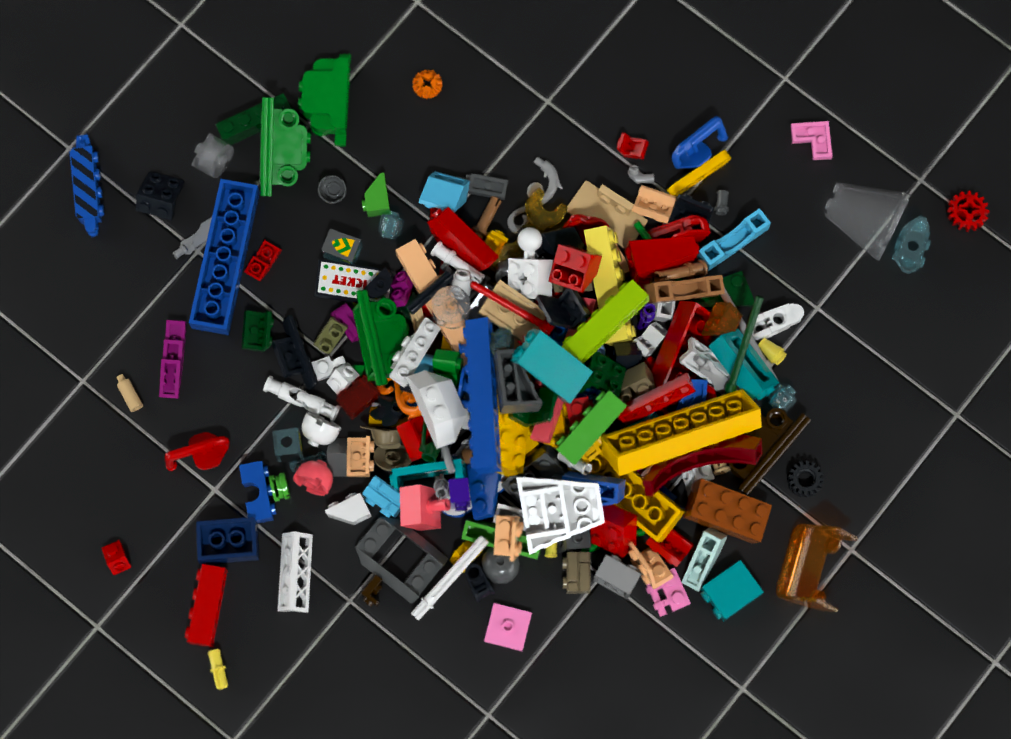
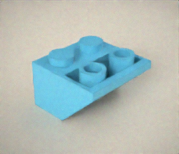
M434 171L428 176L419 203L424 204L427 208L444 209L449 207L453 212H456L467 201L470 181Z

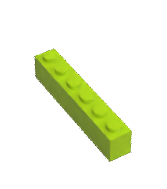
M635 281L625 282L615 296L612 295L606 300V305L602 309L595 310L587 323L583 322L573 336L570 335L563 341L564 345L562 348L584 364L649 302V295Z

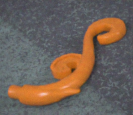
M394 381L396 402L400 410L409 416L407 420L422 416L418 406L412 407L407 404V401L410 404L416 402L414 395L405 391L402 392L400 385ZM386 385L377 386V391L382 395H388L394 390L392 386L386 388Z

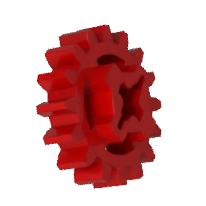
M968 190L965 195L961 191L959 196L955 195L953 201L949 202L948 205L950 207L947 209V212L951 213V215H949L948 219L954 220L953 226L959 225L958 230L964 227L966 232L970 228L976 231L977 226L981 228L984 225L983 222L987 221L988 217L985 215H988L990 210L985 208L988 206V203H983L984 197L978 198L977 192L971 195V191ZM964 201L963 205L959 204V206H957L959 202ZM979 216L978 220L972 222L973 218H977Z

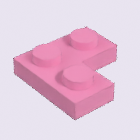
M829 121L791 124L792 144L811 143L813 160L832 159Z

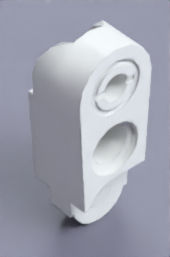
M788 303L759 314L752 333L754 339L761 341L764 338L767 339L789 329L790 326L801 321L804 316V309L799 304ZM774 317H779V318H781V319H782V323H781V324L775 323V322L773 321V318H774ZM761 326L763 330L757 332L756 327Z

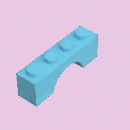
M759 208L747 216L731 232L701 248L697 258L699 260L703 259L708 266V271H710L766 232L771 222Z

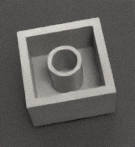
M606 555L593 581L628 600L640 578L639 569L630 564L628 566L622 564V560L615 555Z

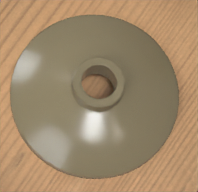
M403 445L396 449L377 447L374 451L373 458L375 463L386 471L392 472L394 468L407 467L412 463Z

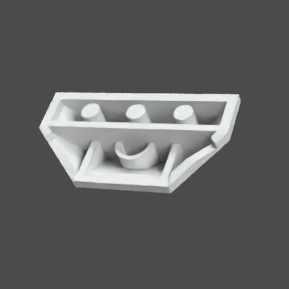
M425 370L407 376L406 379L436 449L454 443L467 414L452 380Z

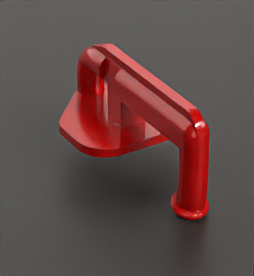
M691 215L652 228L648 233L652 239H661L673 235L671 238L694 236L696 243H700L711 231L709 223L704 217ZM700 224L701 229L693 230V226Z
M209 432L194 435L189 440V446L172 450L165 454L166 468L169 471H174L177 468V463L174 460L191 455L196 467L200 470L217 467L229 449L230 441L225 436H216Z

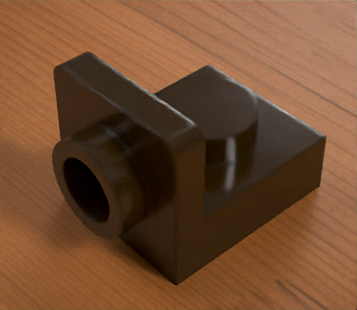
M377 575L361 592L364 597L362 600L370 607L372 605L378 607L379 602L372 595H377L383 587L381 585L383 581Z

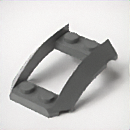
M379 516L355 546L361 565L374 575L380 577L383 582L410 604L419 598L422 591L442 566H445L448 560L444 554L413 529L402 527L401 520L396 518ZM395 529L427 553L403 583L372 559Z

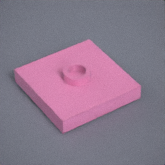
M494 603L484 642L523 651L532 613Z

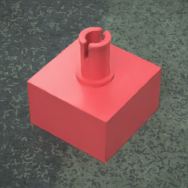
M424 485L400 487L401 526L419 531L440 529L441 511L450 510V500L448 498H438L434 488Z

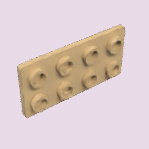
M588 181L583 183L566 208V212L571 215L582 214L602 218L617 233V245L623 249L626 248L629 241L636 240L639 236L634 224L640 221L643 227H645L648 223L646 218L632 212L634 204L603 184L600 188H597Z

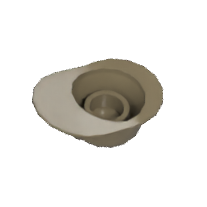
M360 426L361 428L371 430L374 443L382 449H396L401 445V438L396 428Z

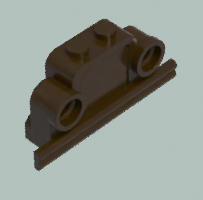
M780 408L771 409L767 413L766 418L761 415L762 427L744 433V435L762 438L763 454L757 464L728 463L730 471L743 481L738 489L747 496L798 438L811 419L802 413L794 422Z

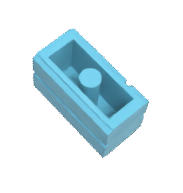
M375 475L362 493L366 497L364 501L372 507L375 504L382 509L379 512L389 518L391 515L396 517L400 512V492Z

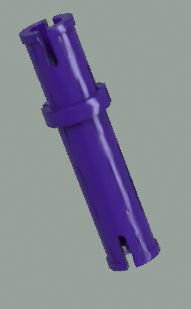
M646 304L640 311L637 328L642 332H645L655 318L656 307L653 304Z

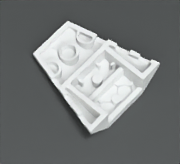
M517 477L529 554L605 523L598 483Z

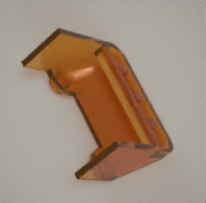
M810 524L797 525L792 532L776 589L777 596L785 601L815 610L838 612V608L825 603L826 595L823 591L817 590L827 553H836L841 547L842 540L857 541L858 537L839 527Z

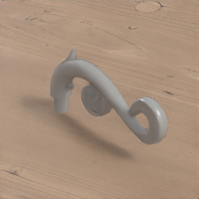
M539 157L535 159L534 163L544 171L545 178L548 176V189L543 195L538 196L537 192H543L542 185L538 182L529 185L527 196L533 202L518 208L507 219L508 228L515 234L518 233L517 231L520 228L530 227L529 218L526 215L522 216L524 219L523 224L516 225L514 218L517 215L544 205L553 197L557 187L562 189L555 167L549 161H544Z

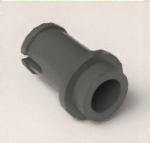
M726 190L717 191L716 206L714 207L717 215H726L729 211V207H727L729 192Z

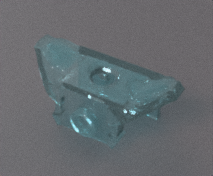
M919 216L906 224L899 234L900 239L896 240L894 246L896 251L892 259L896 261L902 272L908 274L911 272L916 273L919 267L922 268L926 259V257H923L924 251H928L931 240H929V223L926 217ZM910 241L917 242L918 249L916 251H911L908 248Z

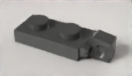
M472 173L471 175H466V178L456 176L470 181L469 194L490 198L493 196L505 200L508 180Z

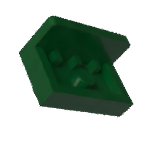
M246 310L244 312L241 349L264 352L271 347L272 336H270V330L274 323V318L271 317L272 311L261 313Z

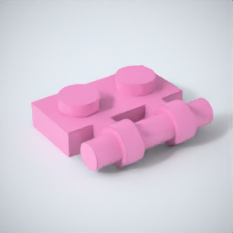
M675 568L670 569L673 578L653 590L650 584L646 585V591L651 595L654 602L653 607L658 611L660 617L667 614L665 607L668 605L672 612L691 604ZM660 589L663 590L664 595L666 597V599L662 601L658 594V590Z

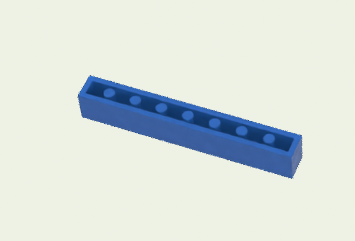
M488 317L465 320L463 335L467 345L464 346V353L468 364H465V372L469 382H466V390L470 397V401H467V408L471 415V419L468 420V427L472 432L469 445L470 449L473 450V457L470 458L472 469L479 475L502 472L497 386L493 363L495 355L493 323Z

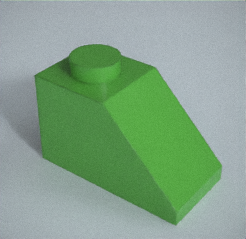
M380 173L364 193L365 200H362L363 212L367 211L368 217L390 214L385 175Z

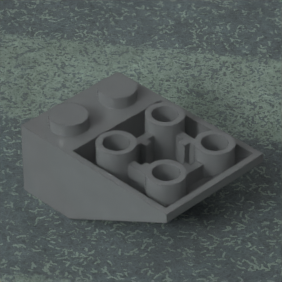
M544 444L525 460L523 474L510 476L501 484L521 508L517 477L562 480V475L569 471L567 464L558 460V454L549 445Z

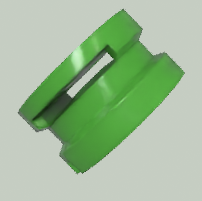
M279 473L278 476L270 475L269 481L274 501L278 502L283 498L285 500L290 499V496H287L290 495L285 473Z

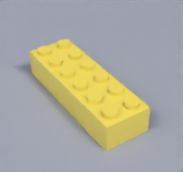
M606 225L584 230L587 250L602 256L598 273L593 279L599 309L606 305L605 302L610 296H615L619 292L623 281L626 280L624 270L620 268L619 262H622L620 250L617 251L616 243H618L617 233ZM631 320L621 327L605 344L613 346L614 343L633 342L634 337H636V330L634 325L631 326Z

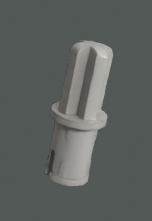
M444 474L436 476L433 484L436 496L439 498L441 495V499L447 497L449 488Z

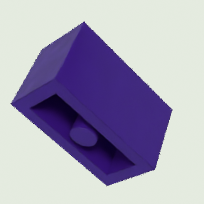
M468 478L449 479L451 509H455L457 512L466 511L468 507H471Z

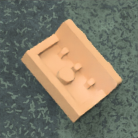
M641 185L632 212L655 219L658 222L668 223L676 202V196Z
M366 436V438L347 437V477H370V472H374V460H371V453H374L375 443L371 441L370 436Z

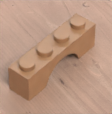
M722 275L683 281L655 282L644 285V291L649 295L648 303L651 304L715 297L725 294Z

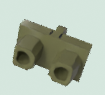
M331 316L313 342V345L326 354H330L347 330L348 325L339 322Z

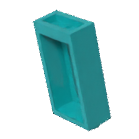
M739 329L720 335L708 346L730 375L743 338V334ZM749 343L736 384L752 400L758 399L759 401L775 392L776 389L774 387L779 384V381Z

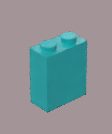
M741 560L701 588L702 598L706 603H711L714 607L712 609L713 613L718 619L721 618L723 621L764 593Z

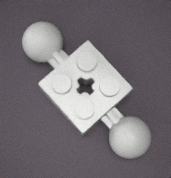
M532 227L524 228L519 233L517 239L518 245L524 250V258H508V285L534 303V299L538 295L552 297V283L548 281L553 260L535 259V251L542 244L541 233Z

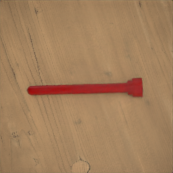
M475 281L470 283L472 289L538 326L539 330L547 336L552 332L554 326L550 325L547 320H541Z

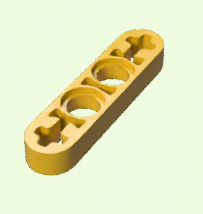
M726 150L718 153L670 186L667 192L677 197L678 194L684 193L730 161L731 156Z

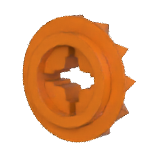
M433 70L418 72L415 78H413L414 92L426 99L437 96L442 89V80L439 74ZM423 79L426 80V81L432 80V81L430 82V83H431V87H429V86H427V85L424 87V86H423V85H424Z

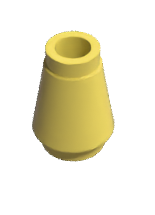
M766 338L762 339L758 344L761 351L772 364L779 365L787 355L782 347Z

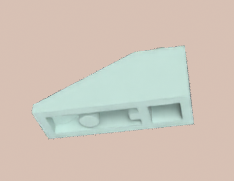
M708 528L703 532L681 583L698 592L700 591L722 550L727 535L712 528Z

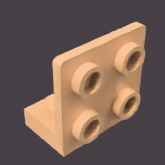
M496 515L494 555L510 556V561L513 562L519 557V554L522 552V542L519 541V537L523 534L524 525L523 522H520L521 516Z
M632 541L628 543L630 547L628 553L632 559L631 563L642 573L641 578L646 585L650 584L654 590L673 578V574L658 553L652 551L650 547L639 552Z

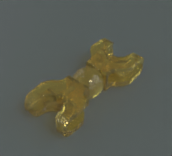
M538 187L533 191L525 204L527 220L521 228L532 227L542 233L546 228L553 227L562 221L568 206L561 203L556 206L554 211H546L541 203L545 193ZM518 238L513 243H508L497 250L496 254L499 258L492 266L496 267L501 261L508 258H524V250L518 245Z

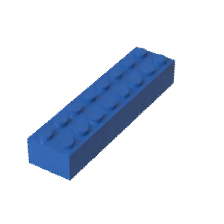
M220 179L189 319L191 329L229 335L260 194L258 185Z

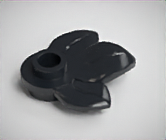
M387 395L378 396L380 407L370 412L371 417L382 421V426L385 427L397 424L399 419L407 416L398 407L396 398Z

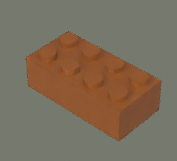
M698 479L693 481L683 518L754 544L762 541L772 505L710 481Z

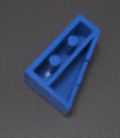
M568 471L562 475V480L598 483L602 506L617 504L624 499L626 479L587 474L585 476L575 471Z

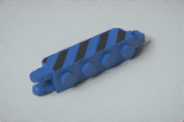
M79 135L76 136V148H72L70 151L75 214L79 222L85 225L88 235L95 237L99 234L98 223L102 222V216H104L103 204L100 205V198H103L102 188L98 186L101 174L96 166V163L99 162V155L97 151H94L89 136Z

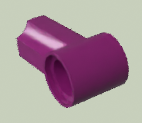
M344 303L332 311L330 315L339 322L348 325L345 335L353 343L359 340L354 315L347 303Z

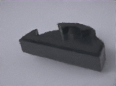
M385 267L363 289L368 291L369 298L379 299L386 295L390 289L392 279L387 268Z

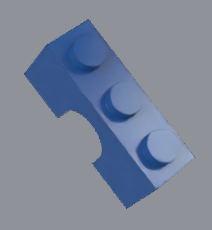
M262 461L239 465L243 486H255L259 489L258 498L246 503L248 518L255 517L256 524L273 521L276 508L275 504L271 503L270 496H273L270 484H267L266 477L270 476L268 466H264Z

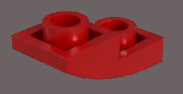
M264 240L256 256L252 257L244 272L261 282L282 249Z

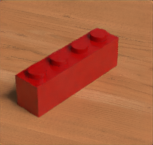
M202 564L201 569L197 571L196 580L199 581L198 588H194L193 591L195 603L194 608H190L189 619H191V623L185 632V638L189 644L213 648L228 572L224 567Z

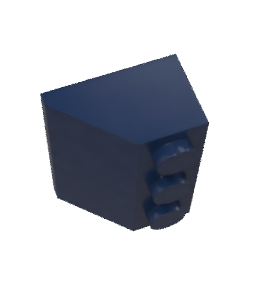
M255 517L196 522L197 558L201 565L259 560V541Z

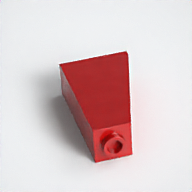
M449 207L442 210L438 208L431 213L432 218L427 223L445 247L451 251H456V256L476 270L482 271L487 269L499 258Z
M694 236L629 241L624 251L631 279L639 283L655 277L653 276L655 271L681 267L686 262H694L699 254V245L696 243Z

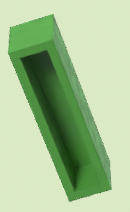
M610 390L602 391L595 398L597 403L593 407L589 405L582 413L584 417L581 421L578 422L576 420L569 428L571 432L567 436L563 435L556 442L558 445L556 450L573 465L580 460L627 407Z
M469 516L465 522L461 539L475 542L479 536H483L488 540L486 546L494 548L496 523L485 520L476 521L473 517ZM523 531V534L519 537V541L522 542V552L519 555L538 559L541 549L529 554L526 531Z

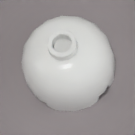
M306 412L302 422L303 435L309 439L308 443L315 447H318L319 444H331L335 441L341 430L338 424L332 421L329 422L324 417L310 412Z

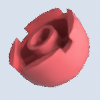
M322 460L305 461L299 466L293 476V480L299 487L302 484L306 486L307 492L318 496H325L332 487L333 475L327 467V463Z

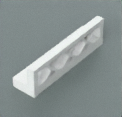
M693 337L688 339V350L679 357V363L712 384V381L707 376L699 372L698 364L693 361V358L699 355L703 359H710L719 371L730 378V374L711 349Z
M300 532L282 533L278 611L280 612L296 611L307 613L309 611L312 534ZM300 538H306L304 549L299 545ZM300 557L305 561L302 569L298 564ZM300 576L303 579V586L301 588L297 584V579ZM298 596L302 599V607H296V598Z

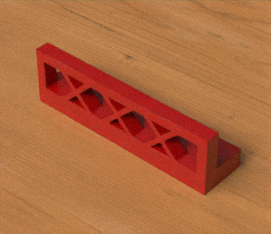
M685 373L625 403L627 407L620 413L618 418L628 426L696 392L688 373Z

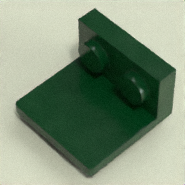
M596 351L584 363L593 373L579 393L581 394L585 389L594 386L600 391L606 392L610 390L619 398L626 368Z
M548 387L535 389L542 401L539 412L510 413L508 418L524 427L550 422L554 414L553 411L558 395Z

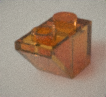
M716 302L701 334L703 336H717L734 332L743 315L731 302Z

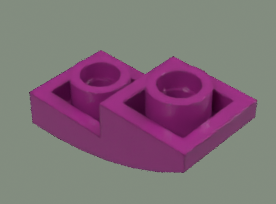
M400 271L395 275V279L391 284L394 291L390 299L395 303L396 308L406 306L413 288V283L406 271Z

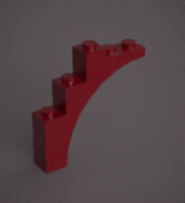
M741 434L734 438L700 448L699 450L653 464L649 473L644 476L642 481L645 495L653 497L659 488L669 480L694 468L720 463L756 465L763 454L762 438Z

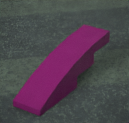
M166 320L159 397L179 398L187 321Z

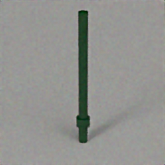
M756 295L729 381H726L724 387L725 394L736 391V382L764 299L762 296Z

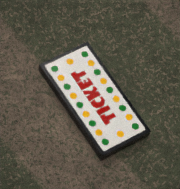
M319 259L314 297L358 303L356 291H362L383 269ZM388 270V271L390 272V275H391V279H392L391 284H392V282H393V276H394V271ZM390 287L386 295L379 299L369 298L370 302L379 301L382 298L390 299L392 287Z

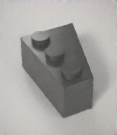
M516 349L496 350L493 363L500 414L539 412L542 401L538 397L526 370L511 361Z

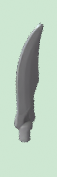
M212 217L201 223L195 234L181 241L180 248L173 252L176 259L183 254L190 255L195 248L207 241Z
M696 355L693 361L698 364L699 372L712 381L713 387L717 392L724 395V387L729 378L719 371L710 359H703L701 356Z

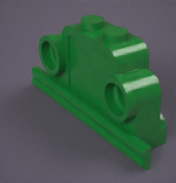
M339 54L337 59L317 60L313 66L314 71L305 72L303 80L299 81V91L302 92V98H298V109H302L304 117L310 119L311 130L315 135L335 134V146H346L351 54Z
M262 97L260 196H272V185H294L298 179L296 170L304 169L306 162H310V151H307V143L310 144L311 133L307 132L302 124H298L299 115L295 110L274 108L273 97Z
M359 290L356 291L358 304L352 311L368 382L375 381L376 386L387 385V378H390L389 375L393 370L390 368L394 362L392 358L398 350L401 351L403 347L401 346L402 341L406 336H409V325L402 315L395 314L397 308L391 299L382 298L379 301L370 302L368 291Z

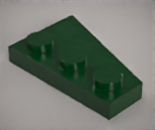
M740 271L723 277L724 287L736 308L739 306L753 307L755 300L743 272ZM720 295L692 299L693 302H697L705 309L727 307Z

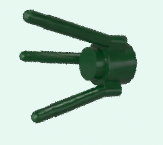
M423 421L419 451L422 452L421 457L423 460L434 463L441 449H436L434 442H429L425 445L427 426L425 421Z

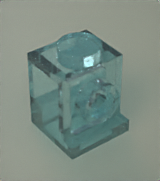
M499 328L496 332H491L490 350L493 357L499 348H506V350L514 349V338L510 329Z

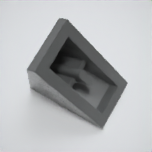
M336 438L335 441L328 444L327 467L331 470L333 477H347V438Z

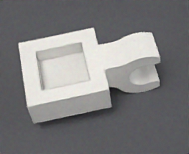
M328 356L311 362L317 381L329 378L336 368L345 364L344 356L338 357L333 361Z

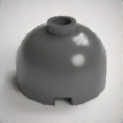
M491 547L484 553L481 567L490 582L507 584L518 575L520 561L519 557L513 562L510 561V556L494 555V548Z

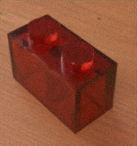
M366 375L362 378L357 377L351 383L352 386L348 390L343 389L337 395V404L351 420L355 419L371 403L375 402L378 396H381L380 391L371 381L368 382Z

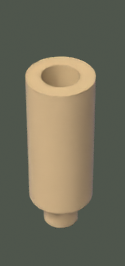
M123 374L117 376L116 378L119 382L117 387L129 410L134 412L142 408L143 404L130 379H125Z

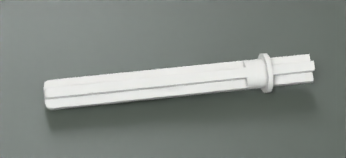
M479 536L425 597L421 598L422 601L411 612L417 620H420L430 608H434L433 605L484 549L488 544V540L483 536Z

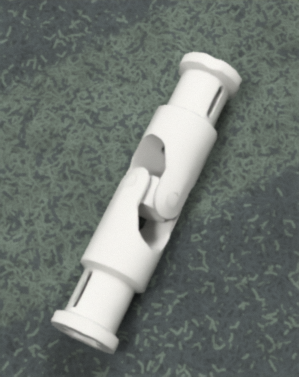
M273 376L268 377L263 388L264 392L269 391L278 395V398L304 407L311 413L328 417L332 422H334L340 410L339 405L329 404L325 402V399L308 394L306 391L289 383L279 382L273 379ZM293 393H298L296 400L290 397Z

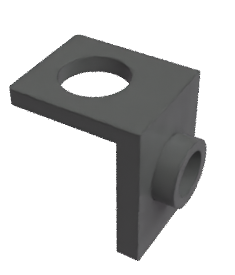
M589 529L563 540V546L561 540L558 541V553L568 549L591 548Z

